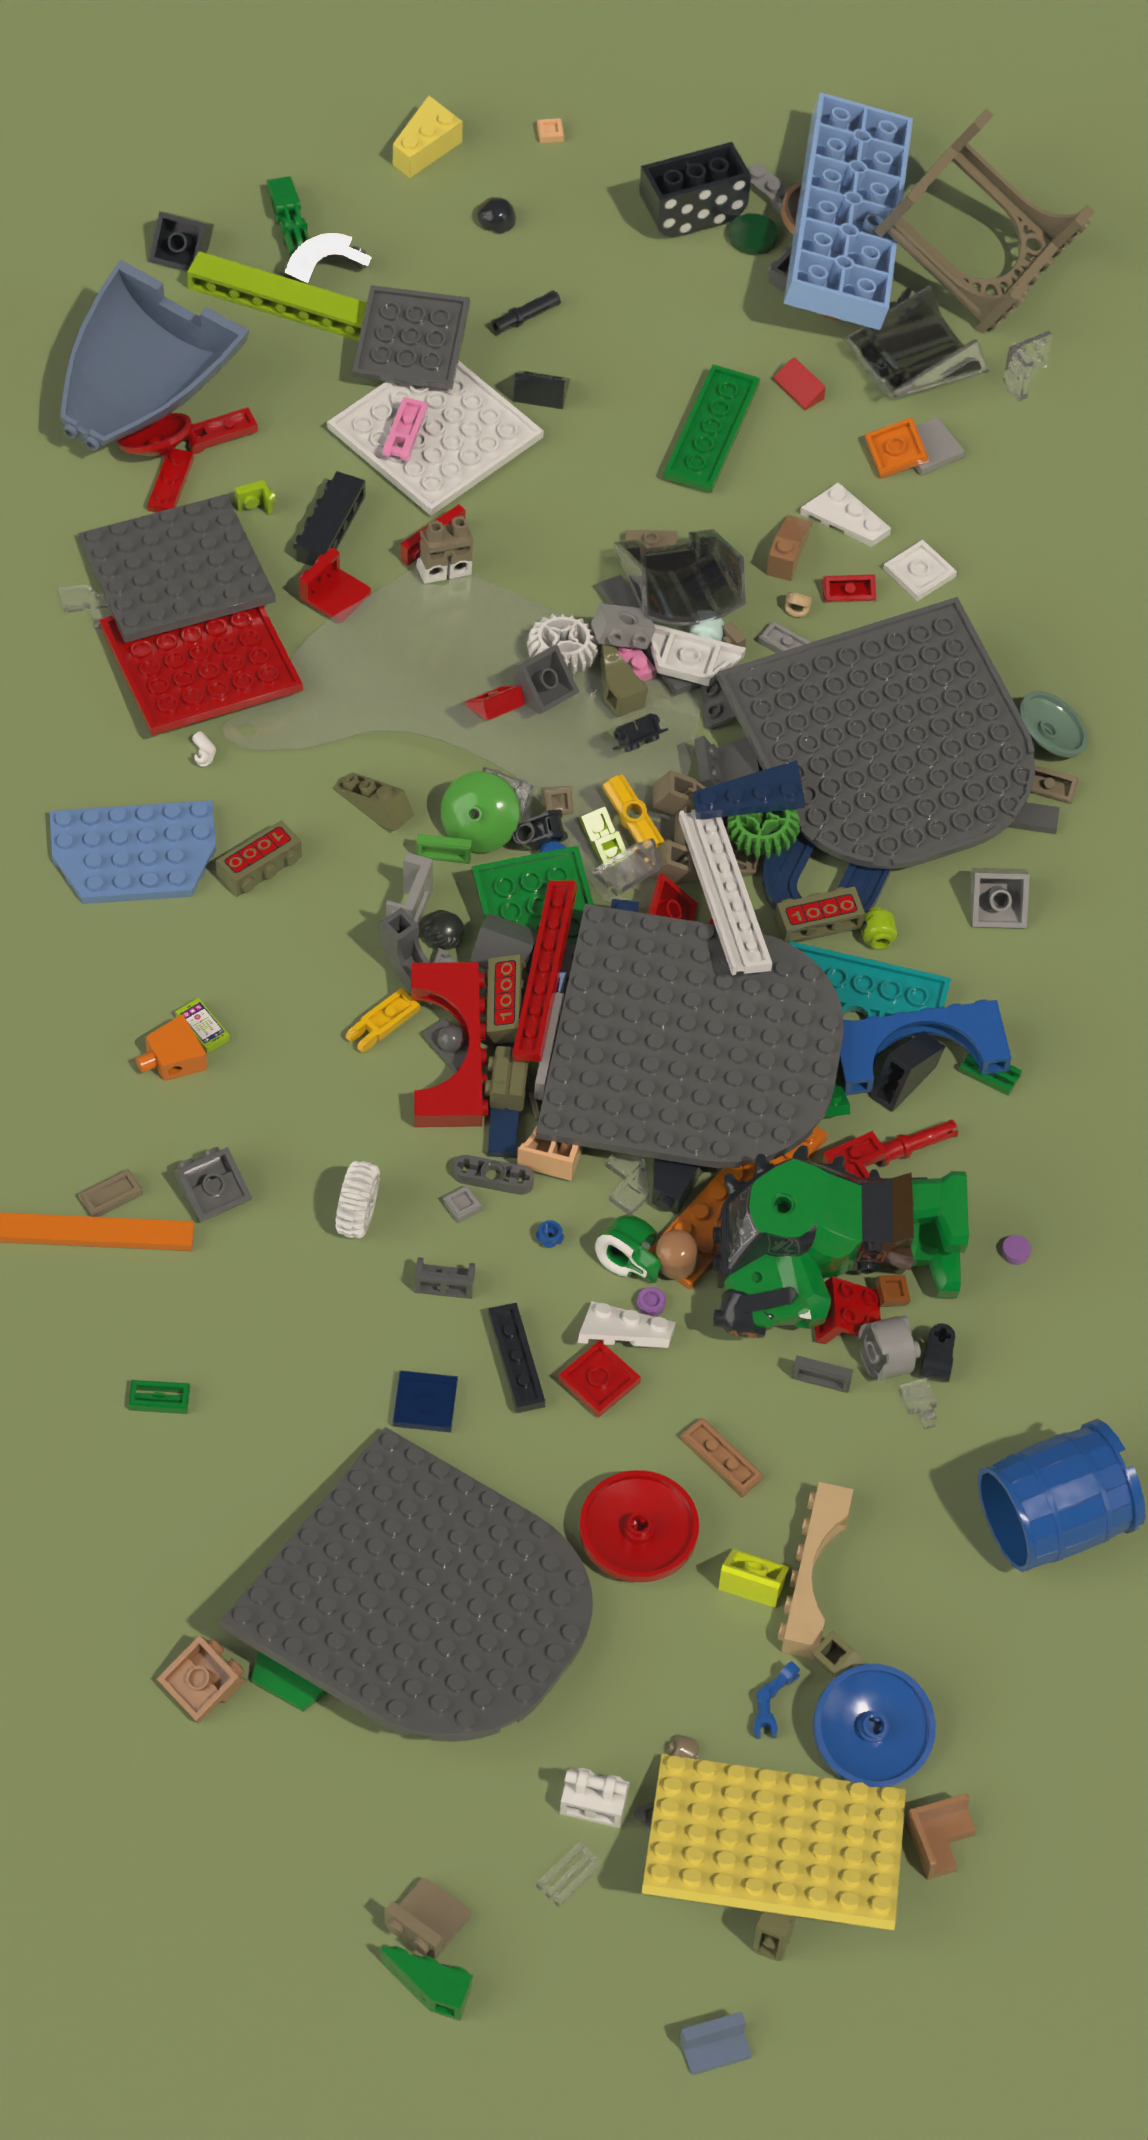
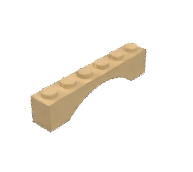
M819 1482L817 1492H810L807 1509L812 1510L811 1518L805 1517L801 1535L807 1537L805 1544L799 1543L795 1560L801 1562L799 1570L793 1569L790 1587L795 1588L793 1597L787 1596L784 1613L789 1614L788 1622H781L778 1640L783 1641L781 1651L783 1653L814 1659L812 1652L821 1643L825 1619L818 1608L813 1593L812 1571L823 1548L836 1535L846 1529L854 1489Z

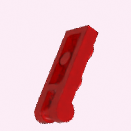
M249 407L192 424V429L185 440L190 442L189 448L194 454H199L207 447L258 432V424Z

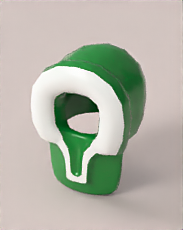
M628 1214L612 1220L605 1231L599 1234L595 1243V1252L599 1261L604 1267L619 1276L629 1277L634 1274L652 1284L658 1281L657 1277L661 1263L657 1257L647 1251L654 1244L657 1236L653 1226L637 1216Z

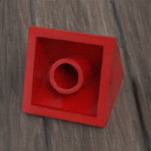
M659 874L648 914L694 921L698 903L665 874Z

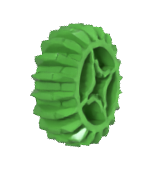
M796 809L728 816L727 834L730 836L732 845H736L738 852L745 850L747 857L754 853L757 860L761 855H766L769 859L772 853L780 856L781 849L789 851L790 844H795L796 836L800 832V826L798 825L800 817Z

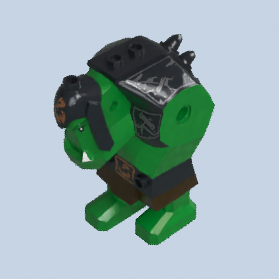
M802 1145L794 1152L791 1159L776 1165L774 1163L770 1164L764 1154H758L755 1159L756 1172L754 1177L747 1182L744 1180L739 1182L733 1174L727 1173L724 1176V1184L729 1194L721 1208L717 1227H713V1244H717V1254L713 1255V1272H717V1288L726 1289L721 1295L720 1310H714V1327H722L728 1334L736 1337L763 1338L766 1331L771 1330L773 1326L795 1325L800 1328L810 1329L822 1325L827 1319L831 1306V1298L823 1277L841 1276L850 1270L861 1274L873 1272L903 1274L906 1269L910 1270L911 1266H928L938 1298L957 1299L961 1287L960 1253H965L969 1240L966 1171H951L942 1178L928 1179L927 1177L912 1178V1172L893 1178H881L878 1171L873 1169L870 1171L868 1178L862 1179L847 1172L844 1168V1155L835 1157L831 1164H823L810 1160L808 1158V1147Z

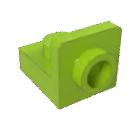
M264 479L235 487V505L238 511L253 509L263 505L268 515L273 514V504L276 503V497L273 489H268Z

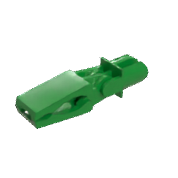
M291 176L268 179L266 183L274 216L277 224L280 226L284 246H287L289 255L294 252V247L296 250L310 239L308 224L305 222L304 217H301V202Z

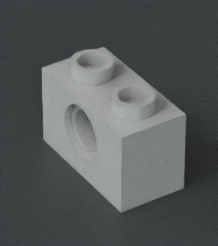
M602 603L599 604L591 623L598 644L638 649L648 648L656 630L648 609Z

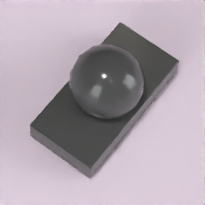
M445 1018L423 1031V1037L456 1073L466 1058L468 1042L465 1040L462 1029L451 1025Z

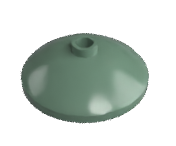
M1032 691L1023 698L1020 704V714L1023 723L1029 731L1031 738L1040 747L1054 755L1068 758L1076 757L1086 749L1088 734L1085 725L1078 714L1065 701L1045 691Z

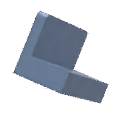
M742 2012L681 2029L680 2044L692 2075L751 2058V2051L744 2033L746 2022Z

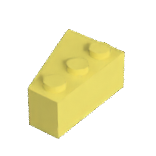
M428 96L393 144V166L411 178L462 143L463 121L432 97Z

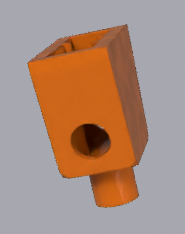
M183 1014L147 1035V1053L136 1057V1063L141 1073L156 1068L161 1078L166 1081L207 1070L206 1052Z

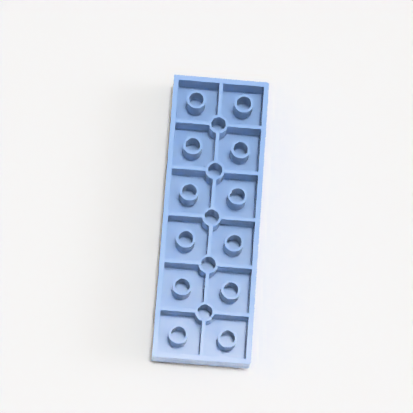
M820 92L811 117L783 304L834 317L842 321L856 323L868 328L881 329L889 309L897 242L887 232L880 237L874 230L903 199L913 118Z

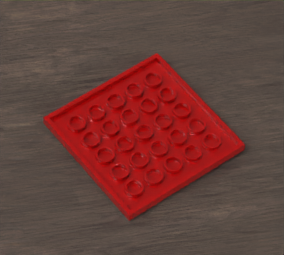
M264 606L126 643L113 616L99 619L100 628L152 736L303 691V683Z

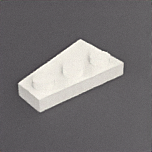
M836 483L802 506L800 510L801 515L807 518L809 516L821 520L820 524L826 527L832 525L844 531V535L870 547L882 541L891 532V527L839 483Z
M592 1301L580 1330L578 1343L588 1344L589 1339L603 1340L605 1345H614L615 1341L618 1340L629 1341L633 1346L668 1348L676 1322Z

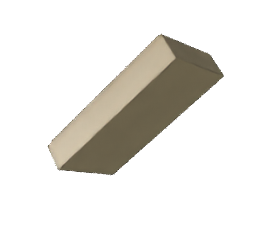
M127 1169L78 1195L80 1202L91 1217H100L142 1196L143 1189L130 1170Z

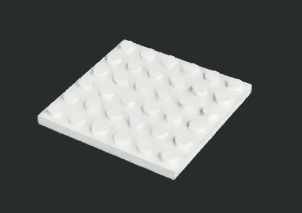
M458 361L453 390L386 381L327 421V428L430 516L542 439L544 435V430L460 361ZM403 397L428 403L427 413L408 462L400 460V457L392 456L391 458L383 456L385 442ZM400 443L395 444V446L403 447L404 445Z

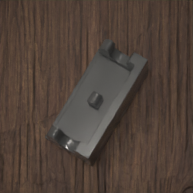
M418 1257L414 1278V1293L472 1299L475 1263H469V1269L427 1265L423 1262L424 1258Z

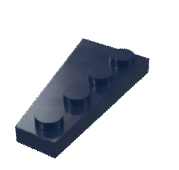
M795 760L694 791L693 802L696 819L805 808L798 761Z

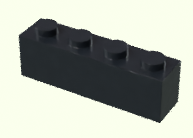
M336 471L333 479L327 481L324 495L322 498L317 499L312 517H307L302 535H298L295 539L294 550H296L297 562L313 566L317 558L321 554H325L331 547L337 550L365 499V480Z

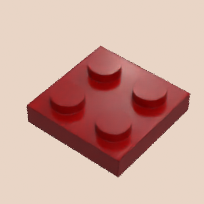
M599 1340L558 1375V1381L599 1418L641 1382V1376Z

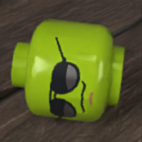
M880 907L872 908L865 913L861 927L864 943L877 950L886 949L891 946L898 936L894 914Z

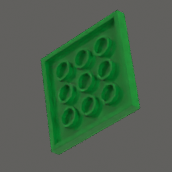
M579 846L472 866L471 871L484 920L488 913L537 931L539 930L548 882L576 881L578 888L566 946L577 943L585 904L594 905ZM533 953L528 964L532 963Z

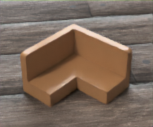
M968 1794L913 1808L909 1811L906 1826L927 1880L956 1872L958 1866L949 1843L975 1836L976 1829L967 1809L970 1801Z

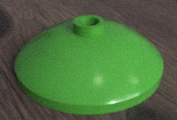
M476 771L460 776L448 787L442 799L441 821L447 835L451 838L472 840V852L475 853L491 852L503 847L512 839L513 832L516 831L520 822V803L514 789L506 780L490 772ZM473 809L479 811L477 819L472 816Z

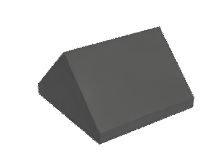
M557 644L516 666L514 685L521 686L525 704L538 714L544 713L579 693Z
M488 913L481 926L470 962H478L479 967L488 969V958L521 954L528 966L535 948L538 931Z

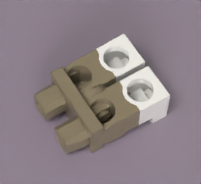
M463 516L454 517L451 524L444 526L439 521L429 522L427 529L421 530L420 558H417L416 563L423 583L427 584L446 580L447 575L449 579L472 575L474 539ZM462 562L464 568L455 570L454 567ZM433 568H438L439 573L429 574Z

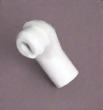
M202 731L197 732L192 740L200 750H198V755L195 754L194 759L199 766L205 767L213 762L216 747Z

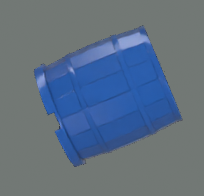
M1097 1418L1082 1424L1081 1429L1062 1433L1041 1441L980 1469L978 1488L984 1515L1002 1553L1011 1565L1020 1572L1063 1560L1096 1545L1105 1543L1122 1532L1126 1534L1140 1529L1139 1525L1144 1524L1146 1518L1145 1500L1134 1466L1126 1467L1119 1453L1124 1451L1125 1447L1107 1423Z

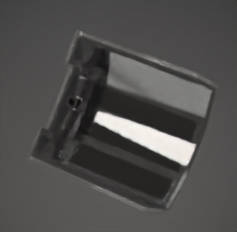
M927 286L887 311L880 330L863 326L845 337L846 342L875 385L891 399L990 372L979 341L974 339L966 345L960 342L942 317L930 286Z
M714 529L689 532V542L650 548H646L639 539L614 542L615 552L642 613L647 619L669 625H697L722 618L746 604L744 557Z

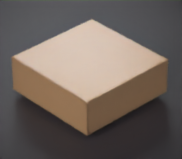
M561 118L537 120L540 143L564 142Z

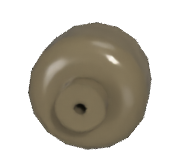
M678 1735L674 1738L673 1742L669 1741L666 1753H669L671 1756L697 1759L699 1746L695 1739Z

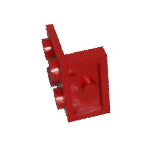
M833 1276L825 1281L831 1298V1306L825 1323L815 1327L816 1342L826 1344L842 1332L859 1337V1331L863 1324L881 1320L877 1290Z

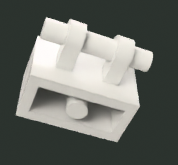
M569 1768L565 1777L566 1783L561 1798L560 1814L620 1828L630 1782L624 1781L621 1777L615 1775L607 1777L597 1775L585 1768H578L577 1770Z

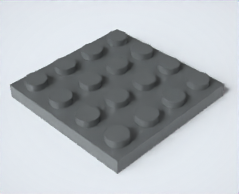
M371 285L352 370L353 377L453 390L470 307V298Z

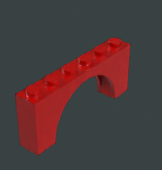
M478 962L411 963L412 1000L429 1002L448 1011L460 1023L468 1041L466 1058L453 1076L437 1086L414 1090V1128L482 1127L483 1116H488V1099H482V1091H485L487 1074H482L481 1065L487 1064L486 1048H481V1040H486V1023H480V1014H485V997H479V989H484V972H479Z

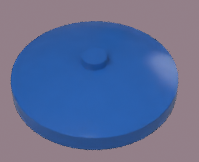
M865 1664L841 1673L823 1690L814 1710L813 1735L822 1759L837 1776L852 1783L860 1782L868 1787H890L899 1784L914 1775L923 1766L934 1744L936 1734L935 1715L927 1694L912 1677L891 1666Z

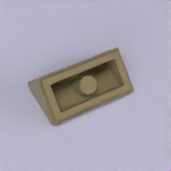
M1034 765L1035 776L1030 792L1072 804L1079 783V777Z

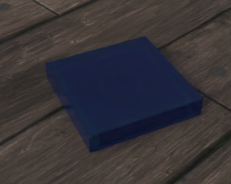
M400 1370L393 1427L451 1433L458 1376Z

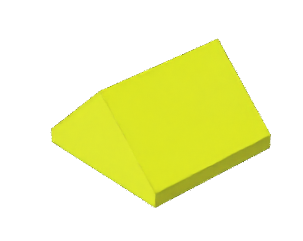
M732 1549L722 1565L718 1590L776 1608L790 1567Z

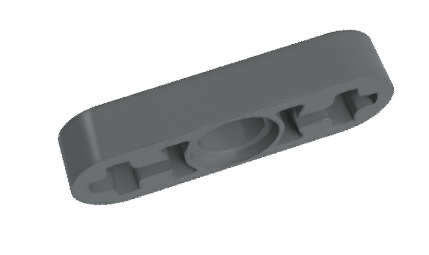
M461 1155L453 1162V1177L461 1184L518 1195L529 1193L534 1186V1173L526 1166L470 1155ZM464 1166L469 1167L467 1173L462 1172ZM478 1168H481V1176H477ZM490 1170H497L501 1173V1177L491 1180L485 1174ZM506 1173L510 1174L509 1182L506 1181ZM520 1177H525L523 1184L517 1183Z

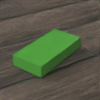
M418 834L416 855L433 860L467 864L471 862L472 840Z

